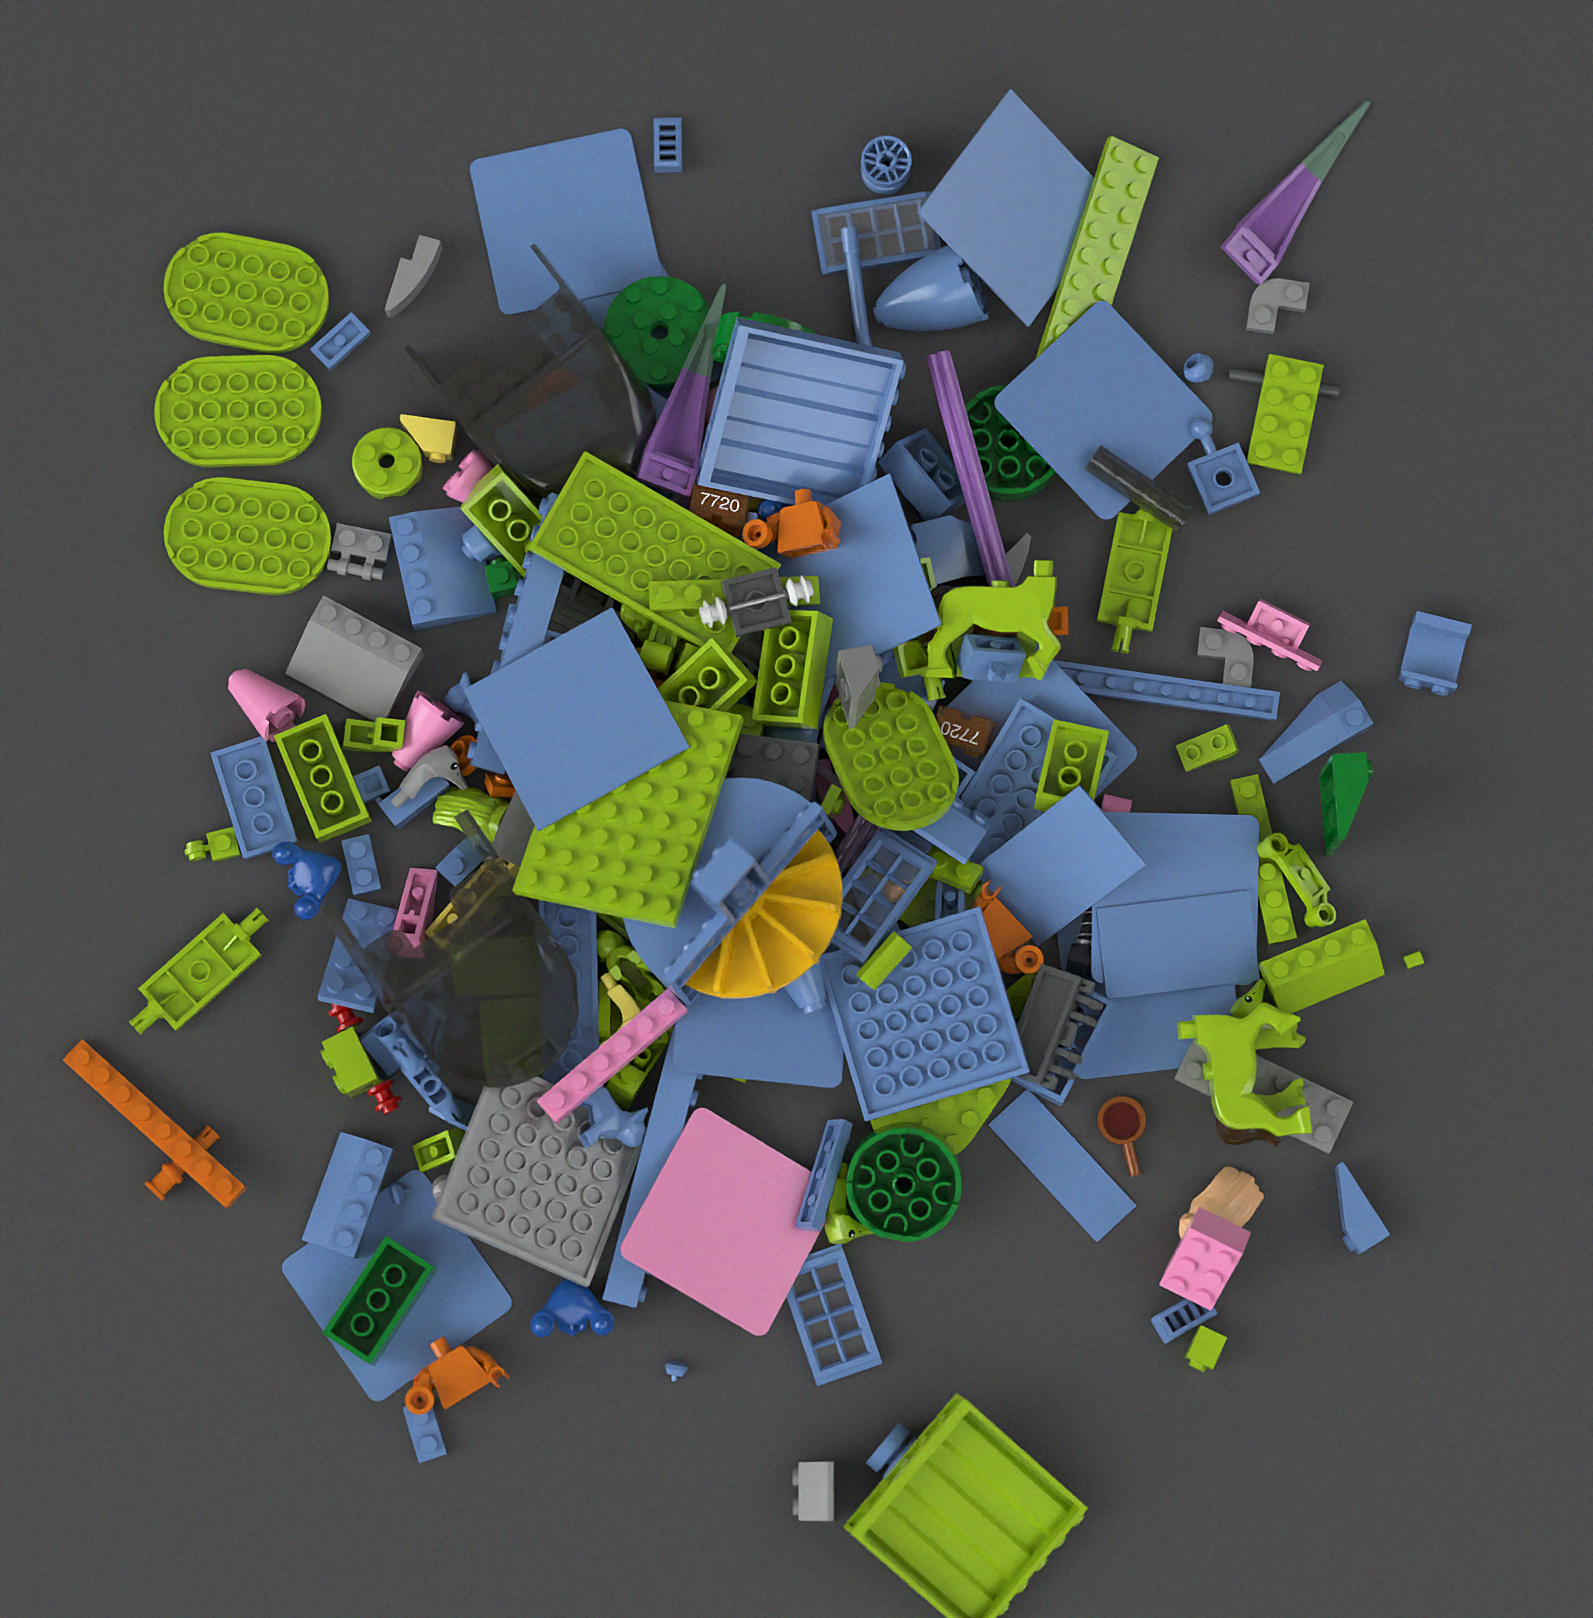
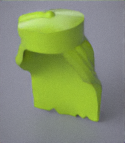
M451 787L450 790L437 797L435 803L436 810L433 813V823L457 828L464 832L474 843L492 844L509 803L500 797H491L475 787H468L465 791H462L459 787Z

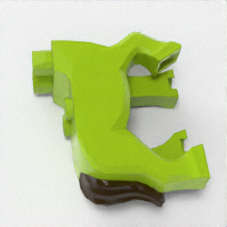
M1053 560L1034 561V575L1028 576L1024 583L1019 586H1010V581L993 580L991 581V586L970 585L954 588L948 585H940L933 588L931 594L942 625L926 632L922 639L919 640V644L928 648L926 677H955L953 666L947 657V649L952 644V650L957 660L965 634H972L976 624L993 631L1016 632L1017 638L1026 653L1018 678L1027 677L1042 680L1051 662L1061 649L1059 639L1048 624L1055 605L1058 576H1053ZM1037 642H1038V643H1039V650L1036 652V646H1037ZM957 665V676L963 677Z
M1260 1003L1241 1019L1227 1015L1204 1014L1193 1015L1190 1021L1177 1022L1178 1040L1193 1038L1194 1044L1202 1048L1207 1056V1063H1202L1204 1080H1209L1211 1103L1217 1118L1216 1131L1221 1140L1231 1145H1242L1255 1140H1263L1277 1147L1281 1136L1312 1134L1309 1106L1298 1108L1292 1114L1285 1117L1276 1115L1287 1108L1305 1105V1097H1303L1302 1092L1303 1077L1292 1081L1286 1089L1275 1095L1265 1096L1252 1093L1257 1068L1255 1050L1281 1047L1300 1048L1296 1029H1298L1297 1023L1301 1021L1300 1017L1283 1012L1268 1003ZM1264 1024H1268L1272 1027L1269 1029H1260Z

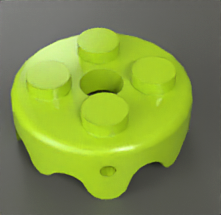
M384 427L372 430L360 439L353 452L352 468L358 483L377 499L403 496L422 477V456L419 447L410 435L400 429ZM384 455H391L394 457L395 462L390 468H382L379 465L380 458Z

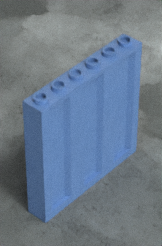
M736 317L700 455L699 469L696 476L697 484L795 505L794 492L796 490L810 489L812 501H818L826 505L875 481L877 476V468H874L876 460L882 457L884 451L882 438L884 432H888L891 425L890 409L892 405H896L899 390L896 389L898 380L903 379L906 371V363H904L900 352Z

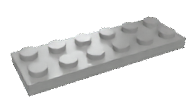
M1193 1039L1174 1080L1211 1097L1209 1080H1204L1202 1063H1207V1056L1202 1048L1194 1044ZM1256 1055V1078L1252 1093L1265 1096L1275 1095L1286 1089L1292 1081L1302 1077ZM1303 1078L1302 1092L1303 1097H1305V1105L1287 1108L1276 1115L1285 1117L1292 1114L1298 1108L1309 1106L1312 1134H1293L1290 1136L1329 1154L1352 1107L1353 1101Z

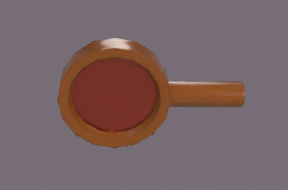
M1126 1096L1114 1097L1100 1108L1097 1117L1098 1129L1108 1142L1122 1145L1130 1177L1140 1175L1141 1170L1133 1142L1143 1133L1146 1125V1116L1142 1106L1134 1099Z

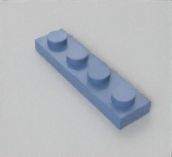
M845 1119L827 1120L795 1225L796 1228L802 1231H820L825 1222L826 1210L829 1200L834 1193V1184L838 1171L842 1166L843 1154L850 1140V1131L853 1123Z

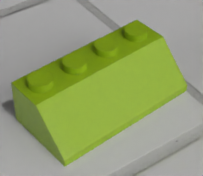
M497 464L476 483L460 509L524 577L526 569L522 568L526 553L532 552L528 550L532 542L530 541L534 525H540L542 515L538 514V506Z
M711 638L658 688V691L663 700L726 712L757 683V680L737 657L716 639Z
M1366 919L1265 960L1258 965L1262 978L1266 981V987L1275 1008L1288 1014L1295 1013L1385 975L1376 941Z

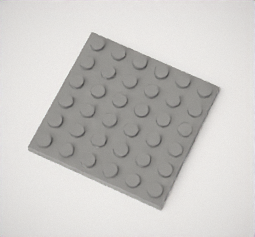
M496 1059L431 1219L579 1285L588 1287L638 1161L643 1143L637 1147H629L618 1139L599 1138L594 1145L584 1148L579 1136L591 1126L588 1108L578 1106L556 1124L537 1102L539 1098L555 1085L502 1060Z

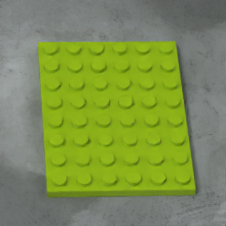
M664 700L690 748L539 832L534 825L513 892L520 896L676 929L742 728L743 717L737 714Z

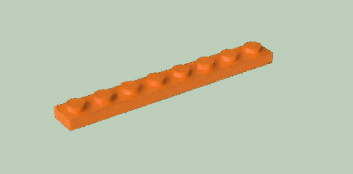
M83 1039L63 1059L70 1068L227 1210L247 1189Z

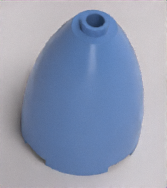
M949 245L935 250L908 267L884 290L876 301L877 307L873 308L878 323L883 322L885 327L915 332L941 331L964 327L987 320L990 314L986 296H981L983 291L978 279L979 276Z

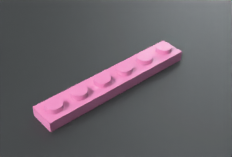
M667 989L537 1100L538 1104L558 1124L688 1012L686 1007Z

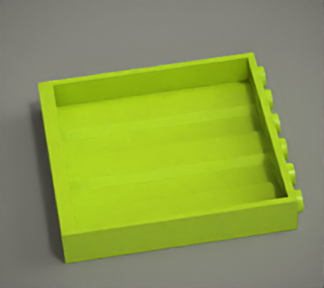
M956 1393L843 1527L947 1618H996L1008 1609L1009 1602L1015 1594L1025 1589L1031 1575L1045 1565L1047 1556L1052 1550L1063 1544L1068 1531L1083 1520L1084 1512L1088 1508L972 1404Z

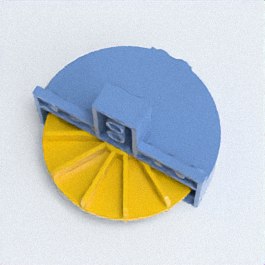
M752 778L724 779L676 929L623 917L626 931L640 958L658 980L687 1006H690L701 992L722 999L750 998L768 993L774 994L778 989L797 980L814 964H818L819 958L832 940L839 919H841L843 900L840 869L834 852L829 845L836 837L837 831L824 809L816 802L811 803L798 793L773 782Z

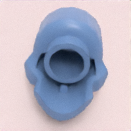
M476 525L463 534L464 546H462V550L470 560L475 558L480 562H485L488 559L494 560L499 556H504Z

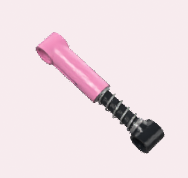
M1104 794L1101 810L1103 812L1130 813L1132 800ZM1092 906L1081 914L1083 920L1079 924L1081 928L1080 934L1076 936V942L1071 944L1066 965V971L1091 976Z

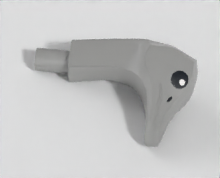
M448 745L441 746L422 756L400 784L401 791L391 800V803L399 809L409 798L413 800L423 784L434 777L446 778L456 784L462 791H465L468 785L462 776L457 755Z

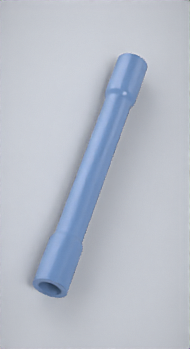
M854 226L841 229V237L848 273L856 337L855 343L872 346L869 337L859 258L857 227Z

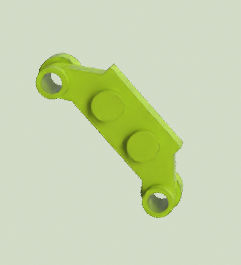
M1282 833L1271 834L1264 841L1260 842L1257 845L1259 856L1276 861L1306 905L1307 913L1304 916L1306 925L1314 928L1332 924L1336 919V911L1331 904L1327 903V892L1331 889L1300 843L1295 845L1289 844L1287 838Z

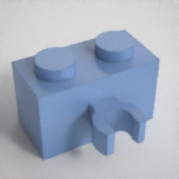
M965 634L956 662L963 677L970 680L981 679L1000 683L1017 682L1026 653L1018 638Z

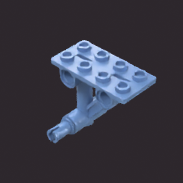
M447 969L363 1034L359 1040L388 1076L401 1067L404 1075L429 1106L433 1109H438L448 1123L457 1122L451 1115L452 1113L459 1120L461 1119L463 1112L452 1100V1092L440 1078L438 1072L448 1035L451 1038H458L468 1031L470 1021L466 1016L477 1008V1004L471 996L453 997L452 972Z

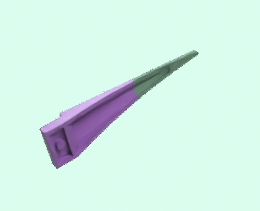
M1364 101L1235 226L1236 229L1221 245V248L1256 284L1262 285L1279 264L1309 204L1346 141L1369 107L1370 101Z
M725 283L718 290L647 442L635 478L685 498H689L699 469L704 421L714 355L711 354V348L722 313L726 291Z

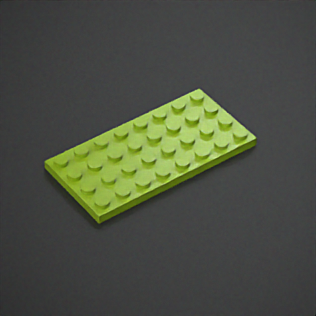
M584 451L528 550L695 646L701 648L711 638H714L730 652L733 651L740 638L735 637L730 615H727L725 625H722L718 620L714 621L712 628H710L708 623H702L699 610L650 612L648 583L650 581L731 579L777 567L778 571L781 566L777 561Z

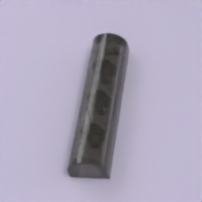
M1102 445L1097 448L1084 470L1176 532L1182 527L1193 510L1192 506Z

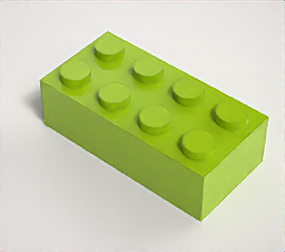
M789 610L792 621L790 624L764 631L752 720L767 727L817 730L833 618L819 611Z
M326 714L274 735L319 843L372 822L333 726Z

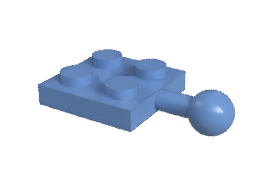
M1206 418L1194 420L1190 428L1191 434L1194 438L1201 440L1207 455L1188 462L1186 466L1207 515H1212L1259 496V488L1239 442L1217 451L1210 436L1213 431L1211 422ZM1221 472L1227 473L1231 478V483L1227 486L1219 485L1215 479L1216 475Z

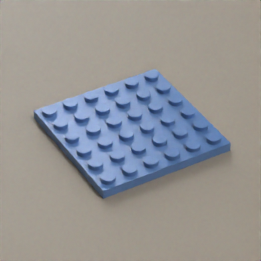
M981 907L896 932L913 948L876 990L871 989L856 975L864 964L844 950L840 949L821 955L824 984L865 1122L1030 1073ZM889 934V935H887V936L885 937V939H884L883 942L880 944V946L884 943V941H885L891 934Z

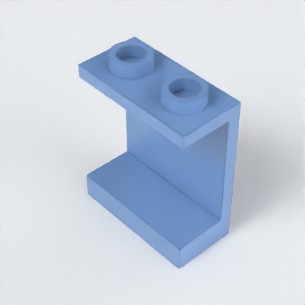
M1417 611L1413 616L1398 680L1403 681L1404 686L1420 689L1422 686L1432 689L1431 692L1437 695L1448 696V693L1453 694L1457 689V675L1465 642L1470 635L1472 625Z

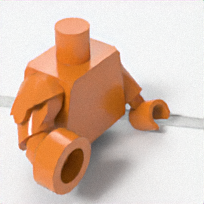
M799 489L794 492L795 505L784 507L781 511L767 517V522L759 519L750 520L746 523L742 532L743 540L747 545L755 549H761L768 544H772L774 541H778V553L793 559L838 549V544L841 542L838 537L841 521L830 507L818 501H812L810 489Z
M989 879L982 886L981 893L970 906V909L982 908L1000 970L1007 974H1034L1039 971L1041 964H1043L1042 952L1033 945H1026L1033 936L996 898L1001 892V886L995 892L989 889L988 885L992 881V879Z
M443 1336L430 1344L438 1360L423 1367L414 1377L413 1388L406 1394L405 1404L413 1414H426L434 1406L433 1390L435 1387L444 1409H448L490 1382L499 1388L500 1385L497 1383V1379L504 1375L509 1380L510 1376L498 1365L491 1354L475 1346L465 1347L461 1345L452 1350Z

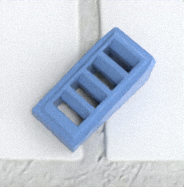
M654 118L655 173L682 172L681 118ZM676 125V130L660 131V126ZM660 136H676V140H660ZM660 146H676V150H660ZM660 156H676V159L660 160Z
M1184 1299L1154 1316L1151 1322L1162 1341L1166 1344L1218 1313L1214 1306L1212 1310L1201 1306L1205 1313L1201 1316L1193 1301ZM1184 1306L1188 1307L1190 1313L1195 1319L1194 1321L1190 1320L1185 1309L1183 1308ZM1174 1312H1177L1178 1316L1184 1324L1183 1327H1181L1178 1323L1177 1319L1173 1314ZM1165 1317L1167 1318V1320H1168L1169 1324L1171 1325V1327H1172V1329H1173L1174 1332H1172V1330H1171V1328L1169 1327L1167 1321L1165 1320Z

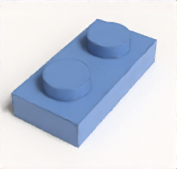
M350 312L311 348V352L331 371L368 338L371 333Z
M370 835L341 840L353 895L358 896L382 890Z
M403 1407L419 1463L447 1455L434 1408L432 1407L426 1414L417 1415L410 1412L407 1407Z

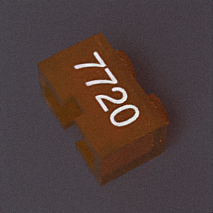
M694 483L687 510L726 533L739 537L744 527L749 496Z
M939 705L935 719L949 749L952 750L953 745L963 748V754L979 758V754H987L997 721L978 715L971 716L970 719L965 718V711L946 705Z

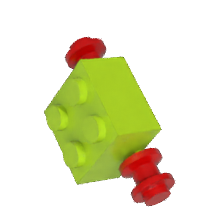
M332 1004V1010L328 1013L330 1017H337L340 1023L336 1029L338 1034L322 1041L325 1049L320 1052L326 1065L330 1069L334 1068L337 1075L333 1076L337 1088L342 1094H348L351 1098L367 1091L368 1096H375L378 1101V1105L375 1107L377 1113L382 1111L384 1115H387L399 1109L398 1103L402 1101L401 1096L393 1095L390 1089L394 1084L393 1080L383 1081L380 1078L368 1051L359 1040L360 1035L356 1030L358 1029L357 1026L364 1022L363 1018L355 1017L353 1008Z

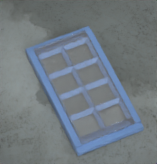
M931 191L811 211L822 276L847 272L841 237V229L845 227H857L861 270L918 261L941 248L939 235L917 213L930 196Z
M881 827L842 880V914L830 942L865 964L878 949L933 872L938 862L888 829Z
M838 1244L809 1254L786 1297L817 1386L880 1365L882 1361L842 1245Z

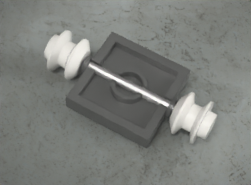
M777 567L721 581L726 604L718 597L715 598V603L711 605L703 600V607H699L702 623H708L710 628H712L713 622L718 620L722 625H725L727 615H730L735 637H740L790 624L792 621L786 600H789L794 606H797L800 599L810 603V597L814 593L810 580H805L803 575L800 576V580L797 583H794L789 578L785 589H782Z

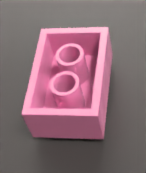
M1198 1207L1173 1253L1159 1285L1212 1310L1241 1258L1251 1232Z

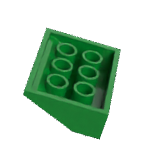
M1366 752L1332 754L1319 772L1325 856H1332L1345 840L1369 782V777L1373 776L1372 760H1367Z

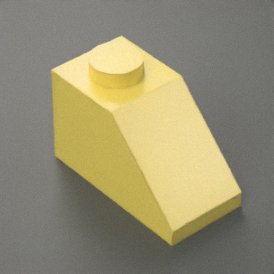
M400 415V422L403 428L414 439L425 457H429L430 461L436 463H445L446 460L453 461L458 431L456 422Z

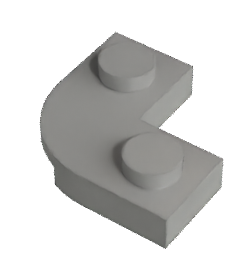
M1279 278L1263 282L1262 285L1256 288L1250 300L1246 331L1273 335L1278 309L1304 313L1310 283Z
M1200 627L1197 657L1224 659L1222 684L1251 688L1254 655L1247 639L1237 632L1231 633L1223 629Z

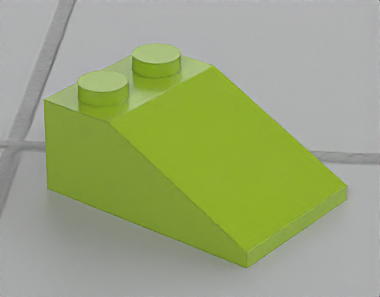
M1053 719L1034 809L1046 812L1079 785L1095 801L1109 731Z

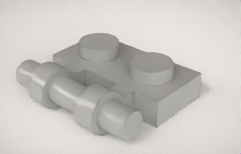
M337 523L331 551L341 554L340 560L329 559L327 569L337 571L339 575L346 576L348 573L362 576V579L371 581L372 578L382 580L384 569L375 568V562L387 563L392 534ZM351 556L366 559L365 564L350 563Z

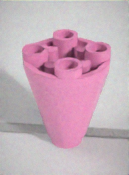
M473 449L468 453L458 466L462 471H456L443 486V489L447 491L446 495L463 503L476 483L494 468L480 450L476 451Z

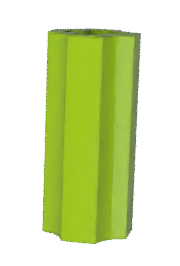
M893 931L856 975L871 989L876 990L913 947L898 933Z

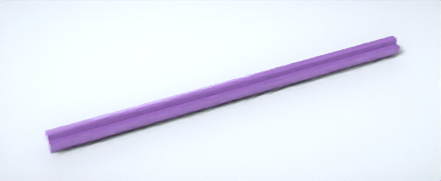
M946 350L926 356L927 364L988 586H991V581L993 580L1010 581V586H1014L950 351ZM1002 636V637L1017 638V636Z

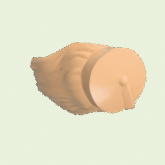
M1224 1167L1207 1188L1193 1199L1189 1213L1181 1217L1179 1221L1180 1238L1182 1239L1198 1207L1242 1228L1264 1199L1263 1193L1259 1191L1258 1185L1255 1184L1254 1177L1243 1171L1239 1172L1236 1168Z

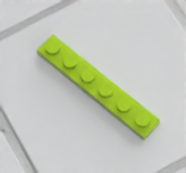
M800 576L779 577L782 589H785L789 578L794 583L800 580ZM803 576L805 580H810L814 595L810 597V603L800 599L797 606H819V577ZM727 579L650 581L648 583L650 612L699 610V607H703V600L711 605L715 603L716 597L726 604L721 581ZM786 600L788 607H797L790 603L789 600Z
M1258 774L1230 780L1237 815L1254 816L1259 823V843L1264 841L1267 836L1272 834ZM1259 856L1258 904L1268 945L1295 940L1297 935L1281 869L1275 860Z

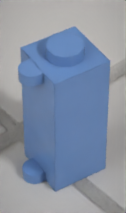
M431 778L423 784L413 800L409 798L399 809L391 803V800L401 791V788H398L383 801L379 796L374 800L397 830H399L433 804L439 795H443L446 791L450 790L451 787L448 783L449 780L446 778Z

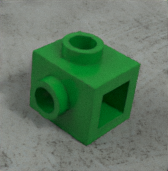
M506 558L492 560L490 565L484 566L490 593L494 600L514 595L519 579L523 580V576Z

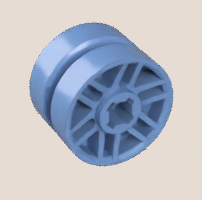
M880 136L871 140L864 148L861 157V176L866 186L872 191L884 195L896 193L904 188L911 175L912 158L909 148L903 141L892 136Z
M898 1423L866 1464L875 1472H878L888 1463L889 1466L882 1477L885 1478L918 1438L914 1437L909 1443L905 1444L904 1442L908 1438L910 1431Z

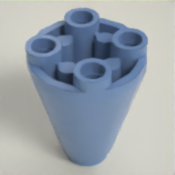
M821 957L817 965L814 964L801 977L784 987L800 1009L803 1008L805 1015L826 1006Z

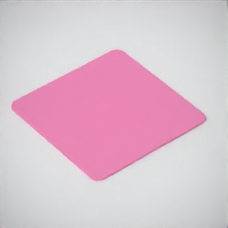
M698 1108L690 1116L620 1247L621 1254L628 1261L753 1335H764L772 1325L820 1231H802L795 1227L811 1171L710 1110Z

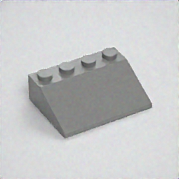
M323 595L306 626L285 674L375 722L377 717L389 718L421 662L424 653L420 647Z

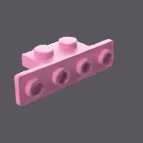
M1259 599L1248 623L1225 611L1221 612L1217 620L1222 623L1221 627L1228 632L1236 633L1238 631L1246 635V639L1257 646L1263 644L1271 648V652L1276 656L1284 659L1289 657L1297 661L1296 664L1304 670L1312 671L1313 669L1318 671L1323 662L1321 659L1298 648L1310 623L1262 599Z

